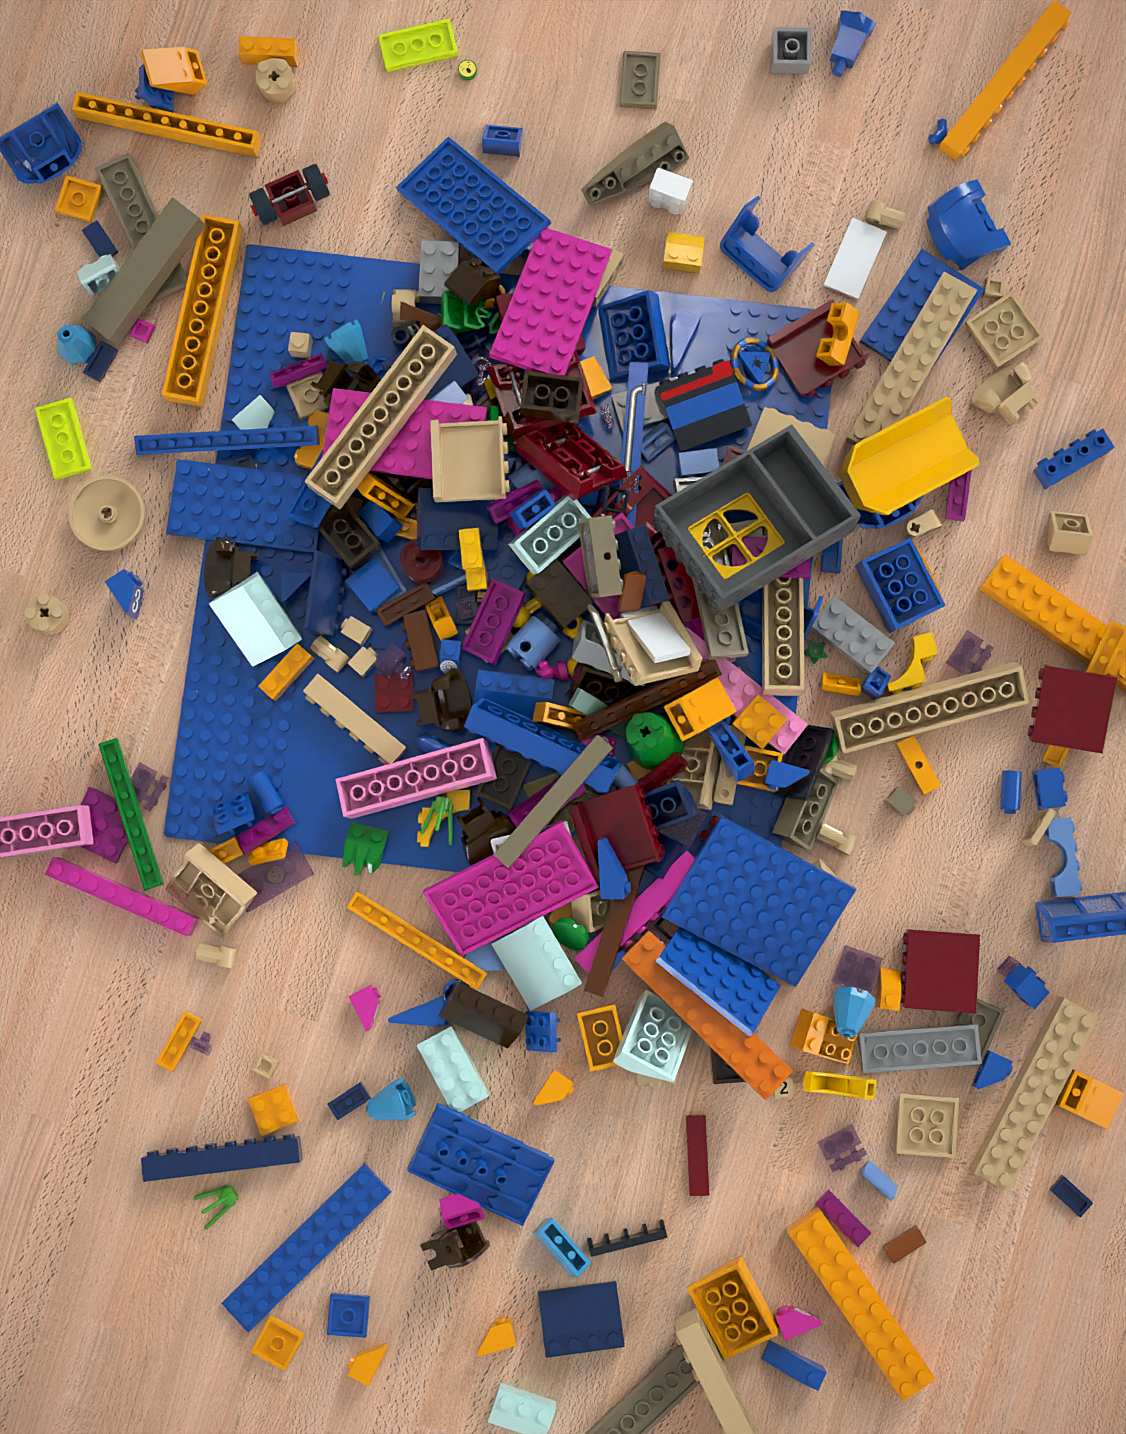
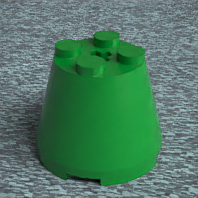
M650 712L635 714L627 725L626 740L628 752L631 758L642 768L652 771L676 751L682 755L685 740H681L667 714Z

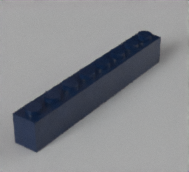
M291 1133L285 1134L283 1138L275 1139V1136H267L262 1141L250 1138L245 1139L244 1143L238 1144L236 1141H227L222 1146H217V1143L206 1144L205 1148H198L197 1145L188 1146L186 1150L178 1151V1148L166 1149L165 1153H159V1150L148 1151L147 1155L141 1158L143 1182L300 1163L303 1160L301 1137Z

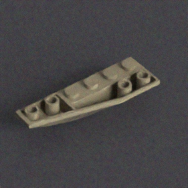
M666 121L601 169L581 189L589 206L651 183L657 168L671 172L688 160L689 156L675 126Z

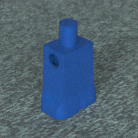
M843 10L840 13L838 21L839 31L829 60L835 62L832 74L841 77L845 67L853 68L865 40L874 31L876 23L861 12Z

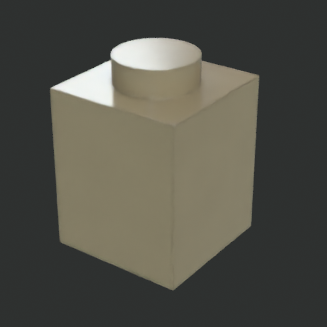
M900 786L895 787L884 800L900 816H905L906 814L909 816L915 810L914 804L917 802Z

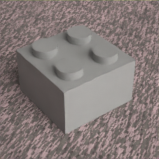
M774 27L771 37V74H808L811 65V28Z

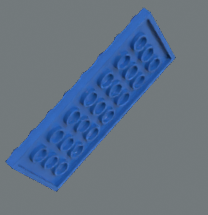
M447 137L396 187L403 197L498 275L543 230L551 225L549 218L450 137Z
M177 459L166 530L167 535L215 541L217 536L235 544L314 554V551L318 550L320 531L315 527L290 520L285 516L305 482L307 475Z

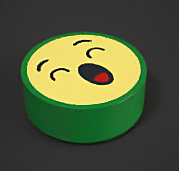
M471 60L462 61L458 66L459 76L464 80H472L477 74L476 64Z

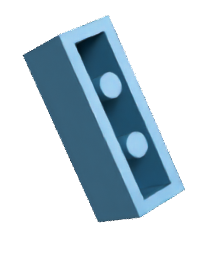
M546 1218L532 1232L570 1277H579L591 1264L589 1259L553 1218Z

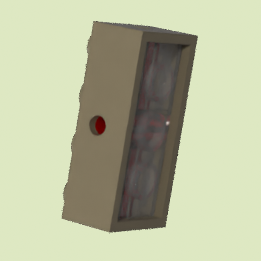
M612 515L578 520L588 596L600 598L622 594L623 581L619 575L621 563L617 559L618 542L614 537L616 524L614 519H612Z

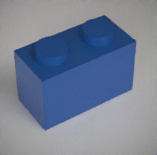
M546 489L539 490L510 511L509 514L519 529H524L557 505Z
M371 500L358 512L363 518L361 521L367 528L372 530L371 533L378 541L382 539L388 543L403 527L394 514Z
M1060 768L1033 771L1032 775L1038 810L1066 806L1065 802H1067L1068 798L1066 791L1063 790L1065 778Z
M1018 964L1004 982L1022 1002L1035 1010L1050 992L1045 988L1046 983L1036 976L1037 973L1029 966L1025 968Z

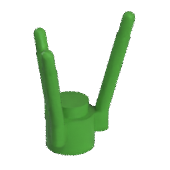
M436 796V801H432V806L421 829V834H424L434 811L438 813L436 831L439 830L442 815H447L448 811L449 844H453L452 812L454 805H451V799Z
M224 1185L219 1189L194 1197V1200L220 1193L218 1195L219 1200L201 1211L202 1214L220 1204L226 1205L205 1225V1229L213 1225L230 1207L236 1204L235 1201L239 1198L232 1186L227 1187V1185Z

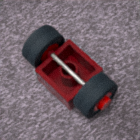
M316 163L302 169L306 183L300 171L296 170L265 185L270 199H268L263 188L249 193L253 203L250 207L255 217L259 216L263 225L277 220L272 207H275L283 226L317 211L309 190H311L316 201L328 197L330 192L326 185L329 182L325 173L320 172Z

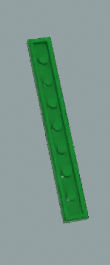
M114 738L99 743L98 746L144 891L164 885L119 740Z

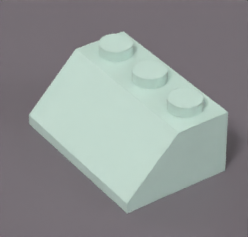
M500 1382L488 1422L521 1434H547L556 1410V1401Z

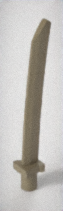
M589 604L587 608L592 616L610 665L608 672L613 674L615 682L622 681L620 671L623 667L622 665L618 666L598 611Z

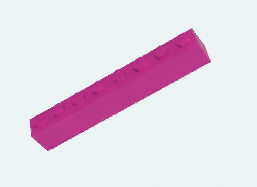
M686 851L670 866L663 879L658 878L634 901L619 950L622 947L626 949L633 942L632 938L636 934L641 935L648 928L646 925L651 920L654 922L661 916L660 911L667 906L695 859L690 852ZM603 931L574 958L588 974L590 973Z
M52 857L45 873L46 876L184 936L192 935L199 917L61 857Z

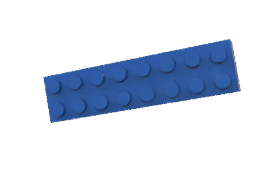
M484 697L472 706L464 725L465 728L469 729L470 733L480 734L492 743L502 744L505 749L517 751L526 759H534L543 767L556 769L561 775L565 773L588 746L540 723L532 722L533 720ZM607 755L583 784L592 786L597 792L607 793L615 782L623 762Z

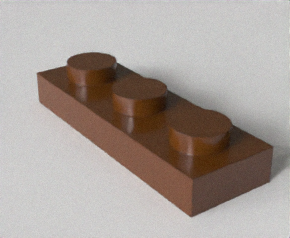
M424 582L376 609L385 627H388L402 619L403 615L413 613L434 601L435 597L427 583Z

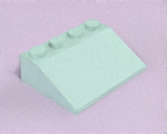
M258 572L209 603L252 667L283 652L302 640L300 633Z
M543 916L491 943L530 1011L582 984Z
M646 989L637 999L613 1063L630 1072L673 1082L692 1029L658 995Z

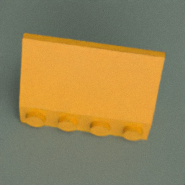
M742 1256L724 1263L687 1286L686 1289L724 1360L777 1336L779 1325Z

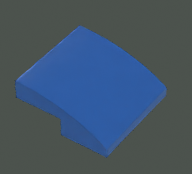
M375 557L345 580L370 612H373L401 589Z

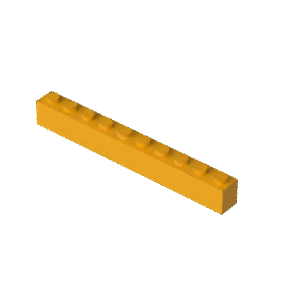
M1053 0L944 138L939 147L940 151L955 162L960 157L964 158L970 150L969 145L971 143L975 144L982 135L980 131L983 128L986 130L993 121L991 117L994 114L997 116L1004 107L1002 103L1005 100L1009 101L1015 93L1013 89L1016 86L1020 87L1025 81L1026 77L1024 75L1027 72L1031 73L1037 65L1036 60L1038 58L1042 59L1048 51L1047 46L1049 44L1053 45L1060 36L1058 32L1060 30L1064 31L1071 22L1068 20L1072 14L1071 11L1056 0Z
M76 92L72 107L77 118L81 120L258 158L262 142L258 131L80 92Z

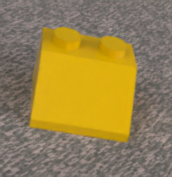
M668 232L663 269L700 274L705 237Z

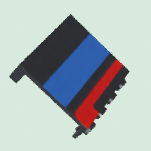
M720 359L712 362L713 366L708 368L703 365L694 369L695 373L689 375L688 372L677 375V379L670 381L669 378L660 381V386L655 388L660 393L678 443L676 447L679 453L752 426L729 360L724 361Z

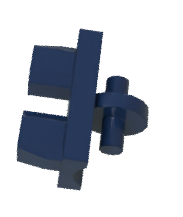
M483 322L485 327L457 333L456 337L465 351L476 346L481 351L483 350L482 343L493 337L492 334H489L487 322Z

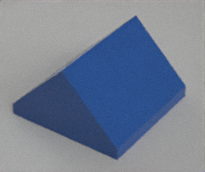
M486 124L482 136L483 153L520 157L523 128Z

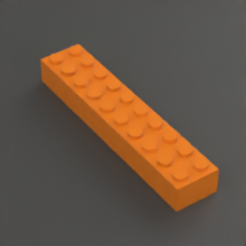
M648 931L622 958V961L763 1100H767L790 1076L793 1070L755 1033L749 1037L655 962L665 948V945Z

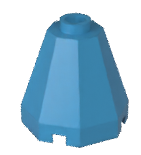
M357 319L354 320V325L349 322L333 331L331 339L328 336L324 338L328 347L347 364L352 361L367 364L368 354L361 325Z
M83 325L62 326L57 332L58 354L71 365H77L76 363L87 364L97 348L95 344L96 336Z
M838 987L836 992H834L832 1003L836 1029L841 1036L852 1038L860 1031L875 1004V998L868 991L862 990V993L856 992L857 988Z
M403 1077L391 1082L368 1101L366 1111L369 1117H372L374 1120H407L416 1115V1110L413 1111V1107L416 1106V1100L410 1085L403 1083L405 1081Z

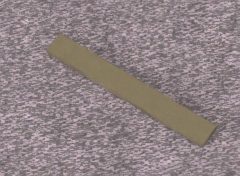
M597 735L495 852L494 856L507 868H510L613 747Z

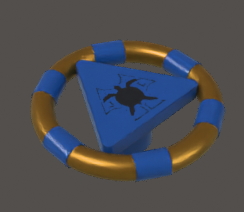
M745 338L737 342L733 347L730 364L736 379L743 386L750 390L762 391L774 385L779 374V363L773 349L767 343L757 338ZM746 345H755L765 351L739 353ZM737 357L742 362L744 374L747 376H751L756 383H753L752 381L746 379L742 375V373L739 370ZM770 358L772 374L768 380L760 384Z

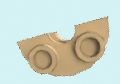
M393 289V327L399 325L413 326L414 323L416 324V321L400 320V301L416 307V302H420L419 291L415 289Z

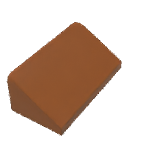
M637 571L624 575L622 594H620L617 611L630 612L640 610L646 575Z
M915 1225L883 1245L892 1262L896 1263L927 1242L919 1228Z

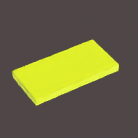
M449 18L378 35L386 72L458 56Z
M67 398L36 407L35 411L54 479L59 480L92 470L73 399Z

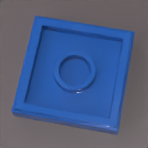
M331 1293L327 1335L366 1338L370 1296Z

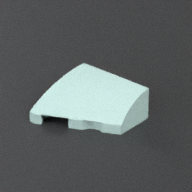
M259 395L238 413L232 421L239 429L269 428L268 425L273 419L275 411Z

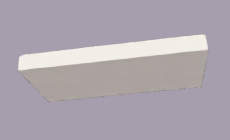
M852 217L823 287L858 301L887 232Z
M655 605L641 608L639 611L621 613V618L659 609ZM662 613L627 620L626 623L633 636L654 663L690 655L691 649Z

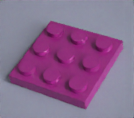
M89 787L80 805L89 806L93 844L80 847L109 861L118 863L128 838L116 800L108 794Z

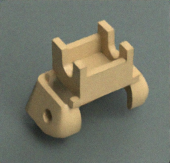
M1022 362L1018 366L1011 365L1002 368L986 379L972 395L971 404L989 414L992 412L997 414L999 412L1009 425L1012 426L1020 418L1017 412L1026 405L1032 410L1041 400L1029 387L1031 385L1030 380L1032 379L1027 365Z

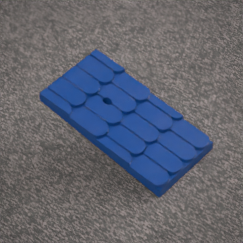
M437 1103L407 1170L409 1173L451 1193L460 1194L479 1203L481 1207L523 1226L555 1161L553 1157L545 1152L530 1147L520 1140L467 1117L463 1113Z

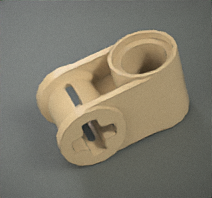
M931 509L908 522L903 529V535L906 539L912 538L916 540L925 534L939 529L942 525L934 510Z

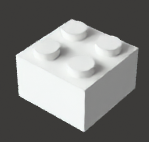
M657 168L649 188L648 203H651L655 208L662 207L667 209L674 215H683L691 195L693 180Z

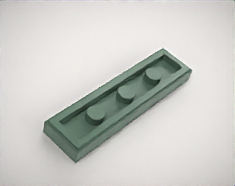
M577 688L568 704L586 716L608 707V705L580 688ZM631 719L613 726L609 730L626 739V729Z

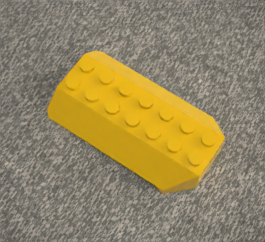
M946 396L853 445L838 475L856 509L889 515L900 507L979 466V459L968 449L952 415V401Z

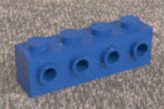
M1103 428L1099 431L1095 429L1085 435L1086 438L1080 441V439H1077L1069 444L1070 448L1065 451L1061 448L1053 453V458L1048 460L1046 457L1037 463L1038 467L1033 471L1044 489L1051 487L1115 448Z

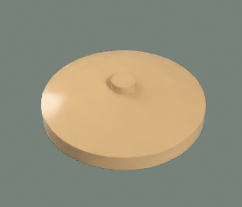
M103 475L86 481L76 490L70 501L68 517L72 531L81 542L92 549L110 552L123 549L137 539L145 525L146 506L142 495L130 482L117 476Z

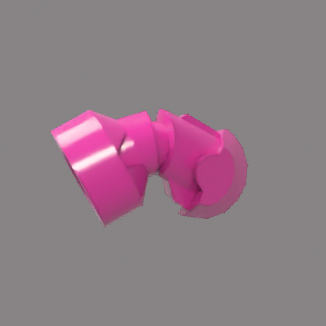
M542 660L538 663L539 668L535 669L536 674L541 678L552 679L554 677L559 678L561 681L569 679L565 660L557 662L555 667L548 666V662Z

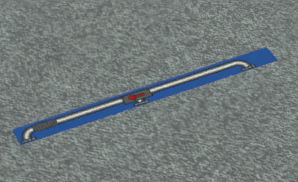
M630 362L621 457V463L625 466L627 477L619 481V487L640 468L649 363ZM639 474L627 485L625 490H628L629 492L632 490V488H629L628 486L634 480L636 481V483L632 486V488L639 482ZM638 485L633 490L636 494L638 493ZM625 493L618 494V503L625 497ZM637 504L625 516L634 528Z

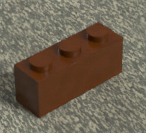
M426 610L403 615L404 621H401L403 632H407L408 639L405 642L407 650L412 652L413 657L410 658L412 669H416L417 673L439 668V661Z

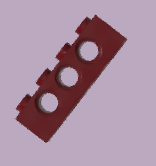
M666 546L654 550L670 598L668 600L682 624L700 618L692 578L687 574L683 562L680 563L676 559L675 551L672 547ZM669 560L673 561L675 564V568L673 571L669 570L667 567V562ZM675 579H679L681 582L679 589L673 586ZM681 597L687 600V605L684 608L679 603Z

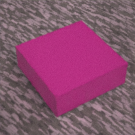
M138 318L129 335L148 344L156 327Z

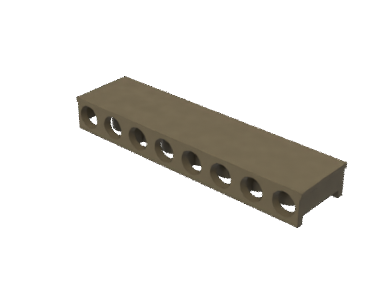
M172 197L83 320L109 341L119 345L207 225Z

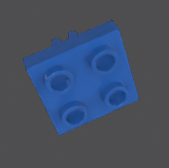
M144 64L139 67V86L135 89L137 93L135 98L137 100H145L150 104L151 108H158L159 110L173 113L174 91L150 86Z
M248 792L236 795L234 798L220 802L212 807L215 829L219 835L229 831L231 836L235 835L234 828L247 823L249 828L253 827L252 820L255 818L251 797Z
M525 1011V1014L529 1015L525 1023L526 1050L549 1053L557 1052V1042H561V1038H557L556 1023L560 1022V1018H556V1012Z

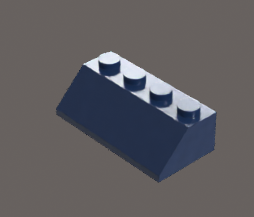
M646 525L615 534L614 537L618 542L617 559L621 563L619 575L622 581L625 574L633 571L646 575L640 608L670 599Z
M680 780L645 793L646 798L644 800L646 806H649L651 809V821L653 825H656L657 830L692 818L699 813L692 794Z

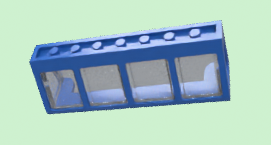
M1126 892L1035 902L1040 941L1056 943L1126 934Z

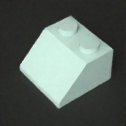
M111 254L101 256L98 261L92 264L84 265L77 273L82 285L94 297L105 290L120 268Z

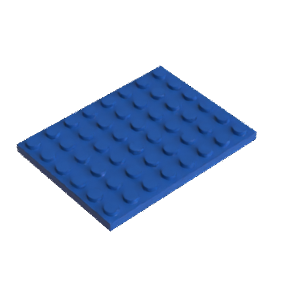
M720 816L661 916L796 987L854 895L856 888L727 818Z

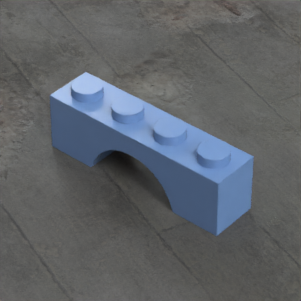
M1071 817L1052 819L1044 832L1045 840H1049L1059 847L1063 859L1060 870L1050 877L1052 897L1080 895L1082 890V883L1078 879L1077 872L1080 869L1079 861L1076 860L1075 856L1077 843L1073 840L1075 826L1074 822L1071 821Z

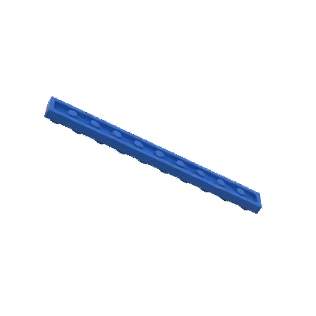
M318 425L134 436L136 455L320 445Z

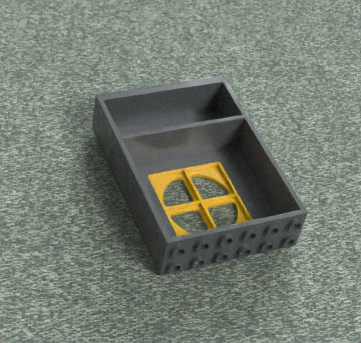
M790 425L655 505L653 526L657 532L662 533L666 545L669 548L672 547L675 551L676 559L680 563L683 562L689 577L694 578L697 582L699 591L702 594L705 593L708 597V603L711 608L721 613L852 533L861 515L795 427ZM730 510H744L755 514L758 520L736 532L725 519L723 513ZM716 519L729 537L711 549H705L702 543L704 530L711 520ZM760 527H765L768 533L766 547L758 557H753L742 542V538ZM734 544L745 557L747 563L734 567L724 566L716 563L712 556Z

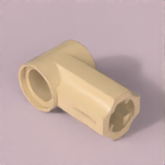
M873 200L870 202L865 221L871 225L878 226L882 224L900 230L905 218V212L889 208L885 203Z
M321 635L310 647L337 673L350 659Z
M835 756L829 763L821 767L828 774L848 781H852L857 770L856 765L838 759V756Z
M822 823L816 839L833 846L834 849L846 855L851 854L858 839L848 832H841Z
M199 943L196 950V960L216 963L217 966L233 968L237 948Z

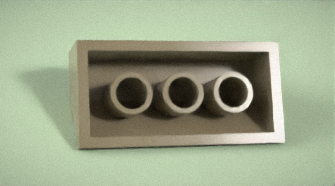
M821 768L809 801L786 798L772 833L786 842L811 852L839 781Z

